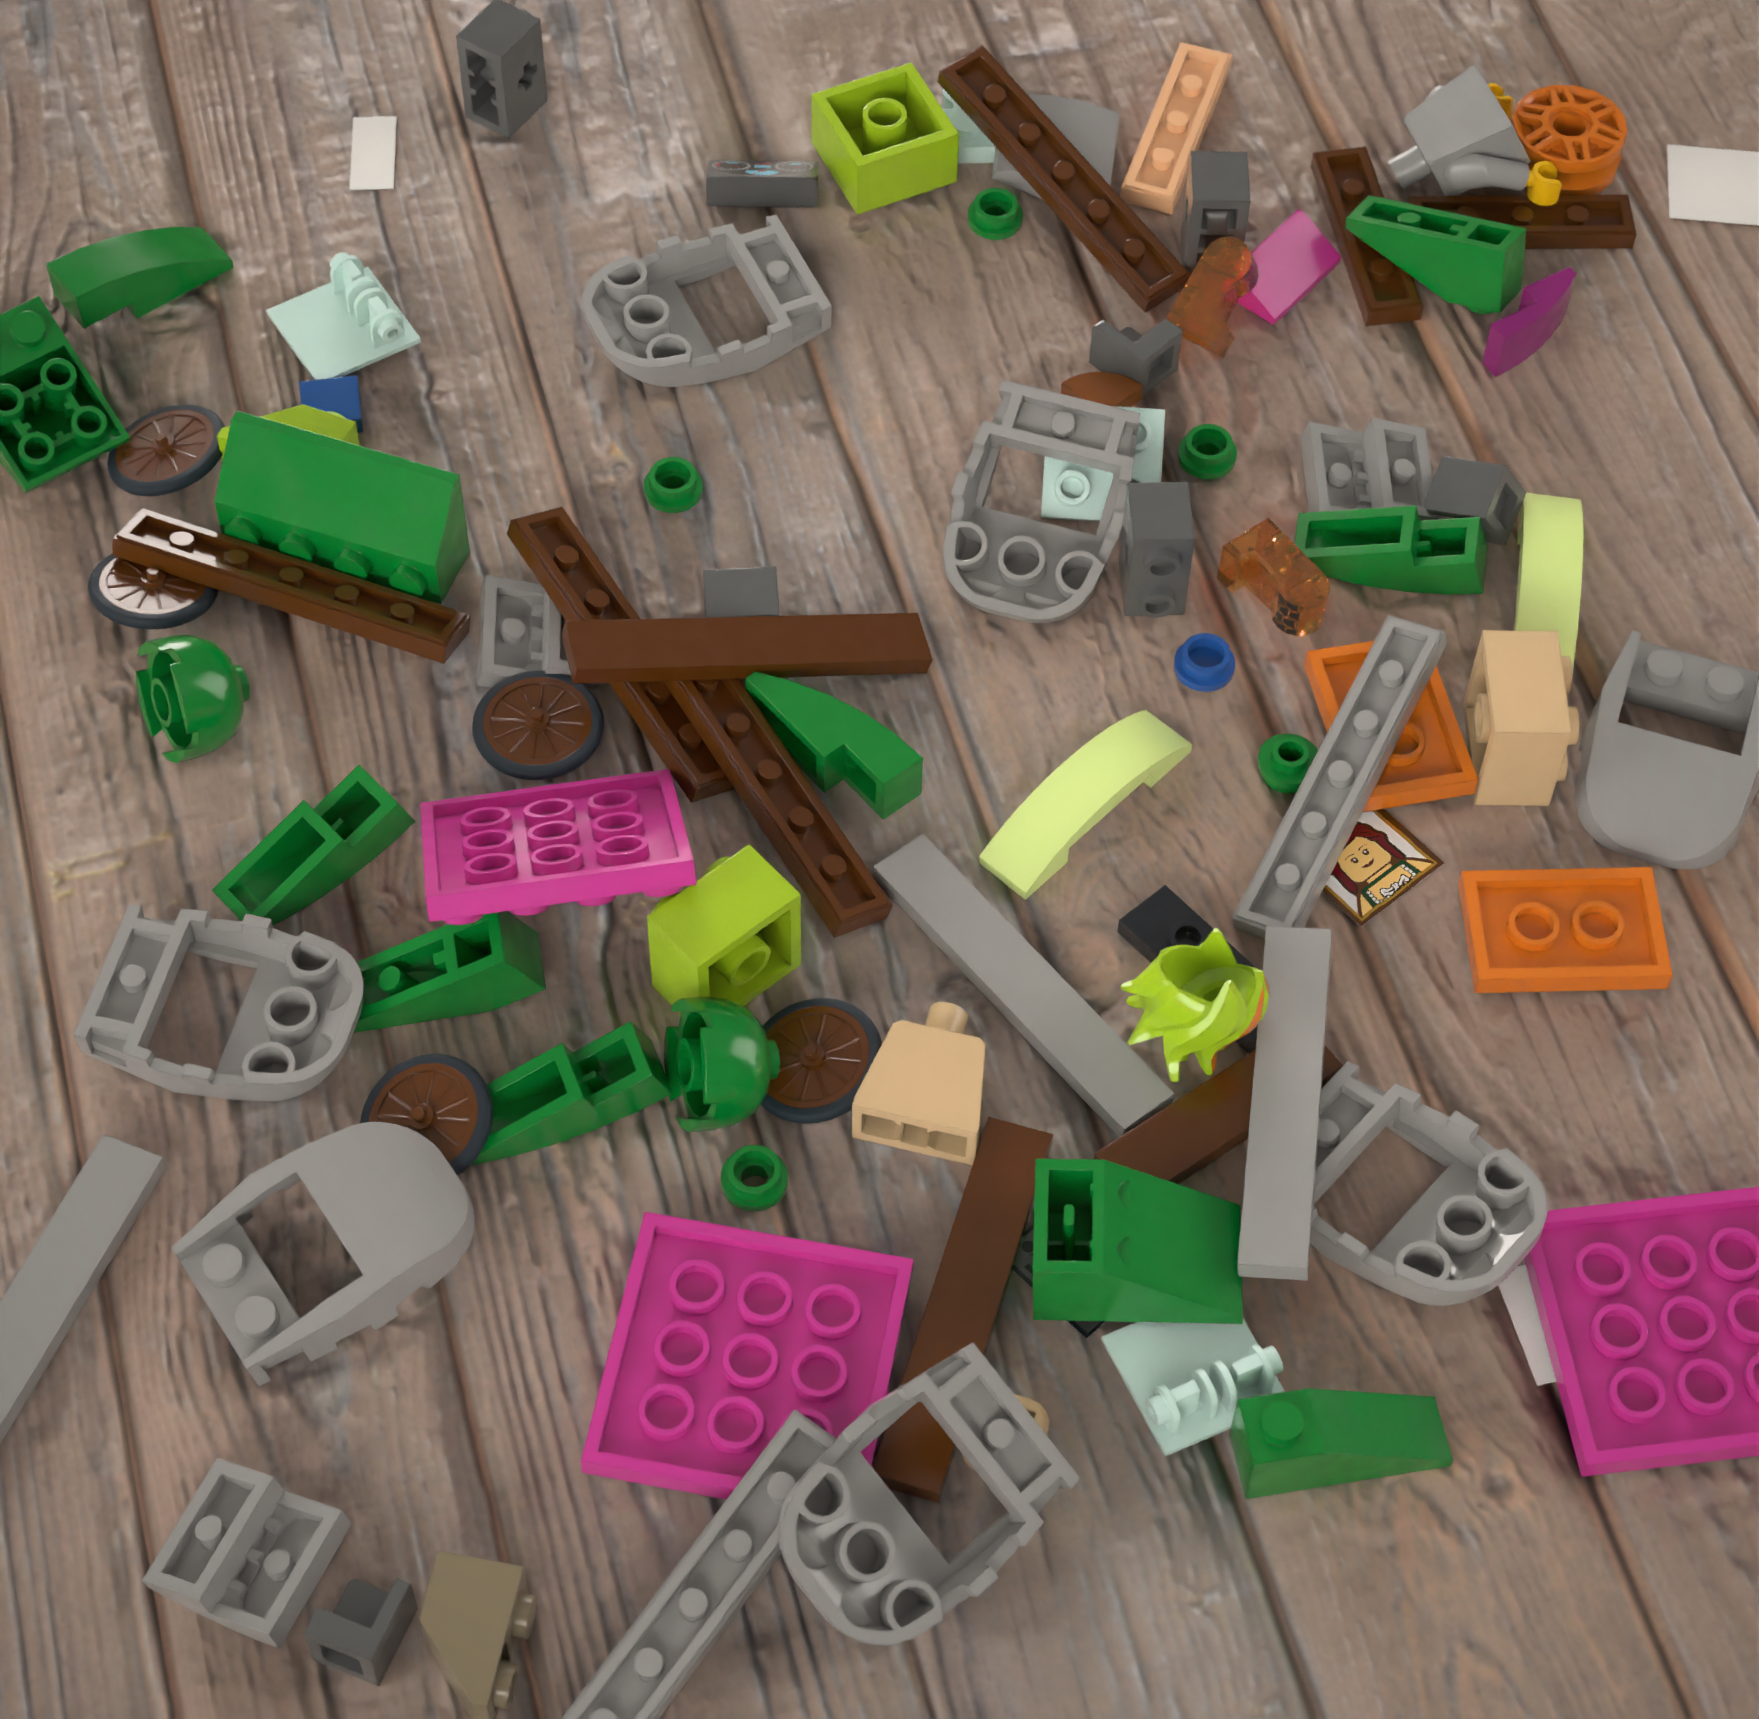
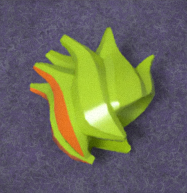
M1214 928L1198 947L1175 945L1162 949L1158 957L1139 976L1121 985V990L1136 994L1128 996L1126 1004L1144 1011L1127 1043L1133 1045L1163 1036L1164 1056L1171 1082L1180 1081L1181 1061L1187 1062L1191 1053H1195L1202 1070L1207 1075L1212 1076L1216 1068L1218 1051L1225 1050L1227 1045L1247 1035L1258 1025L1267 1011L1269 999V985L1263 971L1255 967L1238 964L1228 942L1218 928Z

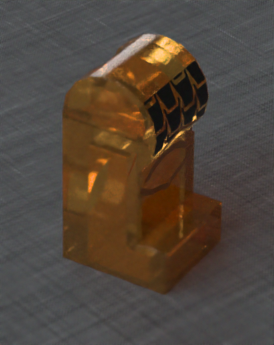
M1230 236L1213 241L1204 251L1166 318L1183 331V339L1222 358L1225 357L1235 339L1226 322L1234 310L1238 299L1250 293L1259 277L1258 265L1247 244L1238 238Z
M1269 517L1223 545L1217 579L1232 594L1245 586L1271 610L1272 621L1278 629L1286 634L1306 636L1314 633L1321 627L1330 592L1329 580Z

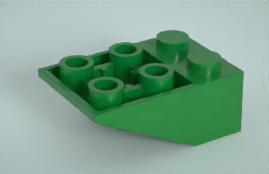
M40 296L0 314V463L25 493L130 441V436Z
M1036 1158L1033 1235V1320L1242 1324V1277H1238L1237 1267L1241 1227L1240 1205L1107 1160Z

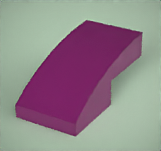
M1570 266L1524 287L1518 311L1491 323L1482 363L1495 377L1514 368L1530 357L1558 328L1566 314L1576 273Z

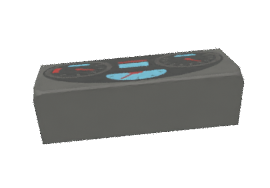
M708 161L706 171L707 206L817 207L818 162Z

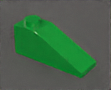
M1368 195L1346 217L1347 230L1446 302L1467 306L1470 311L1475 313L1489 314L1495 312L1500 314L1521 291L1526 228Z
M508 911L483 914V917L476 922L464 925L447 924L358 961L357 964L363 978L364 1001L354 1033L491 1012L546 990L538 932Z
M1306 1388L1242 1398L1237 1400L1229 1433L1245 1499L1450 1467L1453 1462L1434 1396Z

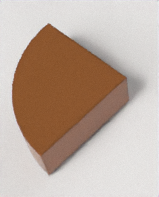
M1111 372L1083 373L1073 376L1061 384V394L1109 406L1132 407L1142 400L1143 386L1131 378Z

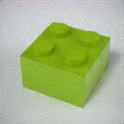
M912 62L811 94V142L857 215L957 182L959 133Z
M750 844L731 857L725 856L713 862L703 876L696 881V885H690L680 893L677 892L663 897L655 905L652 912L647 915L652 986L671 1006L681 998L692 997L725 998L745 1006L801 965V894Z

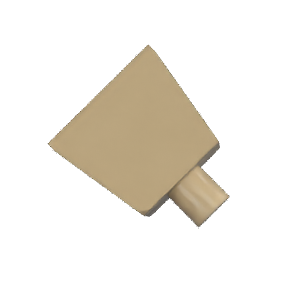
M936 1002L930 1006L925 1025L904 1020L892 1024L854 1097L852 1104V1138L973 1166L978 1150L986 1042L979 1037L964 1034L968 1014L963 1008L949 1002Z

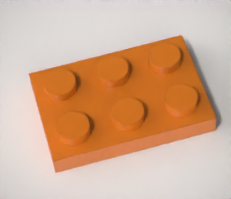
M1374 641L1307 651L1304 667L1326 732L1331 727ZM1437 665L1363 812L1475 794L1479 779Z
M1652 867L1472 870L1461 872L1458 889L1474 993L1668 989L1673 974Z

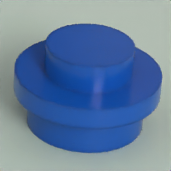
M1210 633L1193 635L1178 648L1175 654V675L1182 684L1190 689L1201 692L1216 691L1226 686L1234 675V655L1228 644L1217 635Z

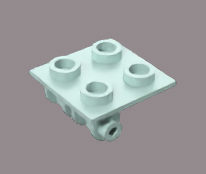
M345 252L338 253L330 261V283L266 310L267 315L313 380L343 377L421 343L419 335L369 267L363 268V264L357 256L349 255Z
M1117 407L1140 413L1131 483L1161 482L1165 409ZM1045 456L1041 518L1100 522L1113 480V473Z
M1244 1319L1242 1324L1135 1322L1101 1337L1106 1350L1165 1457L1230 1429L1238 1399L1285 1392L1276 1374L1283 1372L1282 1360L1277 1350L1273 1346L1262 1349L1256 1342Z

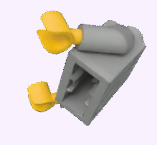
M1476 65L1465 70L1447 85L1433 88L1423 103L1406 114L1404 123L1416 145L1387 161L1403 190L1433 174L1445 196H1456L1473 188L1495 186L1521 191L1525 186H1528L1527 197L1529 200L1540 206H1550L1558 201L1562 184L1556 179L1558 171L1556 166L1550 161H1540L1534 165L1532 170H1529L1527 164L1531 161L1510 121L1514 99L1509 95L1504 96V90L1498 84H1487Z

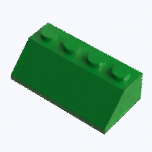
M238 410L232 417L214 500L221 534L438 604L443 603L470 553L460 474Z

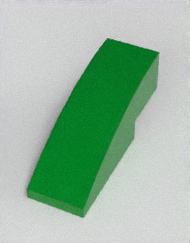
M168 227L128 233L79 248L46 263L54 296L84 329L125 307L138 319L234 268L232 259L202 227Z
M1416 505L1298 513L1292 561L1295 567L1363 586L1414 593L1483 594L1488 546L1480 517L1420 521Z
M754 672L746 677V690L798 767L824 793L844 780L883 820L921 795L923 757L895 733L862 711L826 693L790 680L759 672Z
M358 765L314 809L303 800L212 889V892L240 921H243L245 914L270 918L273 926L321 899L355 875L387 849L416 821L383 787Z
M629 1021L574 1052L561 1043L488 1083L487 1086L493 1104L492 1126L484 1148L472 1165L513 1157L583 1135L634 1114L673 1094L652 1040L633 1022Z

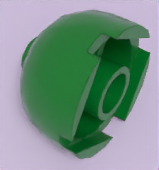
M191 635L162 637L146 641L139 647L137 656L148 654L147 669L136 671V685L140 707L151 736L154 737L163 730L174 748L172 751L162 753L167 760L180 763L200 758L217 751L236 734L243 716L244 702L248 701L250 697V687L243 668L239 665L234 666L224 650L212 641Z
M692 997L681 998L673 1003L671 1011L682 1012L679 1026L666 1027L664 1068L673 1094L669 1095L670 1102L683 1095L688 1117L676 1118L679 1126L687 1132L713 1131L734 1126L754 1114L765 1099L770 1080L776 1079L779 1074L780 1056L776 1042L772 1039L767 1040L763 1026L750 1010L728 999Z

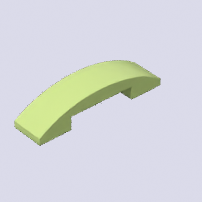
M1526 492L1519 511L1517 545H1520L1513 631H1558L1561 656L1570 657L1573 674L1583 570L1584 534L1581 499Z
M1147 710L1134 713L1118 721L1078 749L1027 797L980 854L979 864L1026 900L1068 862L1069 848L1141 783L1144 782L1150 788L1191 752L1192 744Z

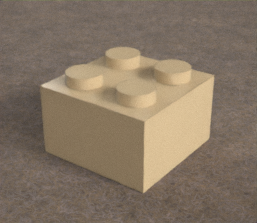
M1482 630L1463 702L1468 752L1479 779L1475 794H1473L1474 805L1549 806L1556 782L1565 781L1568 767L1567 747L1568 745H1576L1578 741L1579 714L1576 707H1568L1567 694H1569L1572 684V663L1569 656H1561L1558 631Z

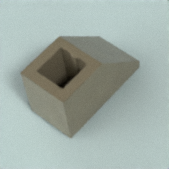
M438 1550L419 1616L425 1645L472 1719H496L499 1708L510 1709L518 1684L519 1665L511 1663L517 1638L528 1639L531 1634L537 1608V1596L528 1592L524 1566Z

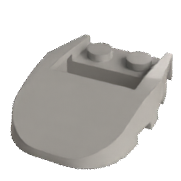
M777 215L767 216L766 227L749 233L739 234L733 224L709 228V237L682 243L679 236L675 235L656 241L657 251L641 259L626 255L602 267L600 271L594 273L588 280L582 294V306L586 323L606 357L629 376L644 383L661 387L702 384L757 371L831 328L832 305ZM733 266H737L771 325L767 326V334L744 345L741 344L740 340L717 347L715 352L678 287L708 278Z
M1003 380L998 389L1002 402L992 422L982 421L972 442L973 450L963 471L957 473L951 492L954 499L950 525H946L943 545L944 569L950 583L959 596L970 605L982 611L1030 623L1056 622L1078 613L1090 601L1119 538L1123 525L1127 483H1131L1140 413ZM1002 446L1113 473V480L1096 535L985 508L984 504Z
M1632 630L1601 690L1590 719L1583 731L1579 750H1582L1581 768L1576 777L1575 787L1577 816L1584 829L1593 839L1616 853L1673 869H1698L1721 860L1734 847L1744 826L1749 807L1753 799L1757 798L1759 790V672L1641 641V632ZM1623 701L1745 734L1740 755L1620 723L1618 718Z
M129 904L73 1036L82 1053L172 1092L234 1100H286L297 1097L317 1086L334 1070L343 1058L363 1007L362 973L352 955L347 950L339 947L335 942L306 931L299 936H294L274 929L270 918L245 914L243 921L213 919L207 910L181 908L176 920L152 919L144 917L142 905ZM186 951L256 969L216 1072L212 1068L185 1063V1066L154 1057L152 1050L147 1049Z
M1347 1061L1321 1091L1311 1244L1324 1257L1349 1271L1418 1303L1434 1306L1454 1305L1470 1301L1492 1290L1514 1271L1533 1249L1541 1236L1548 1212L1547 1195L1542 1182L1536 1177L1534 1171L1508 1148L1496 1150L1477 1134L1478 1123L1458 1111H1455L1449 1117L1421 1103V1094L1397 1083L1387 1093L1358 1080L1360 1066ZM1385 1127H1388L1419 1151L1442 1164L1447 1169L1372 1252H1369L1366 1245L1346 1232L1340 1233L1319 1217L1317 1207L1314 1204Z
M367 1122L352 1125L322 1137L249 1174L172 1247V1250L234 1347L247 1371L256 1384L261 1386L272 1381L265 1371L266 1369L302 1352H305L311 1362L338 1349L336 1342L369 1325L376 1331L399 1316L396 1310L399 1304L421 1286L430 1289L458 1264L460 1258L466 1253L474 1232L475 1216L470 1196L444 1155L431 1141L401 1125L385 1122ZM300 1181L303 1182L363 1274L301 1318L297 1315L242 1228L245 1223L254 1217L251 1212L253 1209L280 1189L286 1191Z
M971 1343L871 1404L854 1422L844 1429L787 1495L779 1518L778 1532L781 1552L785 1564L797 1585L830 1625L842 1634L865 1644L876 1646L897 1645L902 1641L914 1639L942 1621L944 1613L970 1596L978 1597L999 1578L996 1574L997 1571L1019 1546H1025L1044 1523L1038 1515L1039 1511L1058 1488L1072 1489L1080 1477L976 1345ZM917 1402L923 1403L1007 1510L1003 1516L980 1534L949 1563H947L860 1453Z

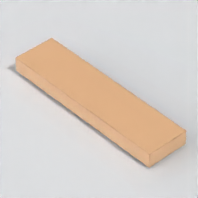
M1180 42L1122 184L1120 197L1125 203L1173 215L1188 176L1190 152L1198 151L1229 73L1232 54Z

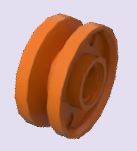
M1549 85L1531 91L1518 101L1511 123L1531 161L1527 164L1529 170H1532L1534 165L1540 161L1552 162L1558 171L1556 179L1562 184L1560 195H1596L1613 183L1619 168L1620 154L1628 129L1625 115L1612 100L1595 90L1575 85Z

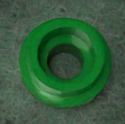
M988 188L978 193L970 204L967 221L971 230L980 237L990 240H1002L1015 235L1020 230L1023 223V210L1015 195L1010 191L1002 188Z
M1198 425L1192 428L1180 442L1178 450L1179 463L1187 473L1200 479L1221 478L1227 475L1236 463L1237 449L1232 441V437L1224 428L1218 425Z
M667 457L657 461L651 467L644 480V495L647 502L662 512L680 513L694 507L702 497V478L694 466L683 458Z
M1285 733L1272 736L1262 744L1257 759L1259 772L1266 784L1275 791L1295 793L1298 791L1318 750L1312 742L1300 735ZM1282 758H1290V759H1294V760H1296V761L1290 762V761H1286V760H1284V759H1282Z
M748 1145L738 1149L724 1163L720 1176L721 1189L726 1199L735 1207L751 1212L763 1211L776 1205L785 1195L788 1187V1171L783 1160L772 1150L760 1145ZM752 1176L761 1177L766 1181L764 1185L757 1187L743 1184L745 1179Z

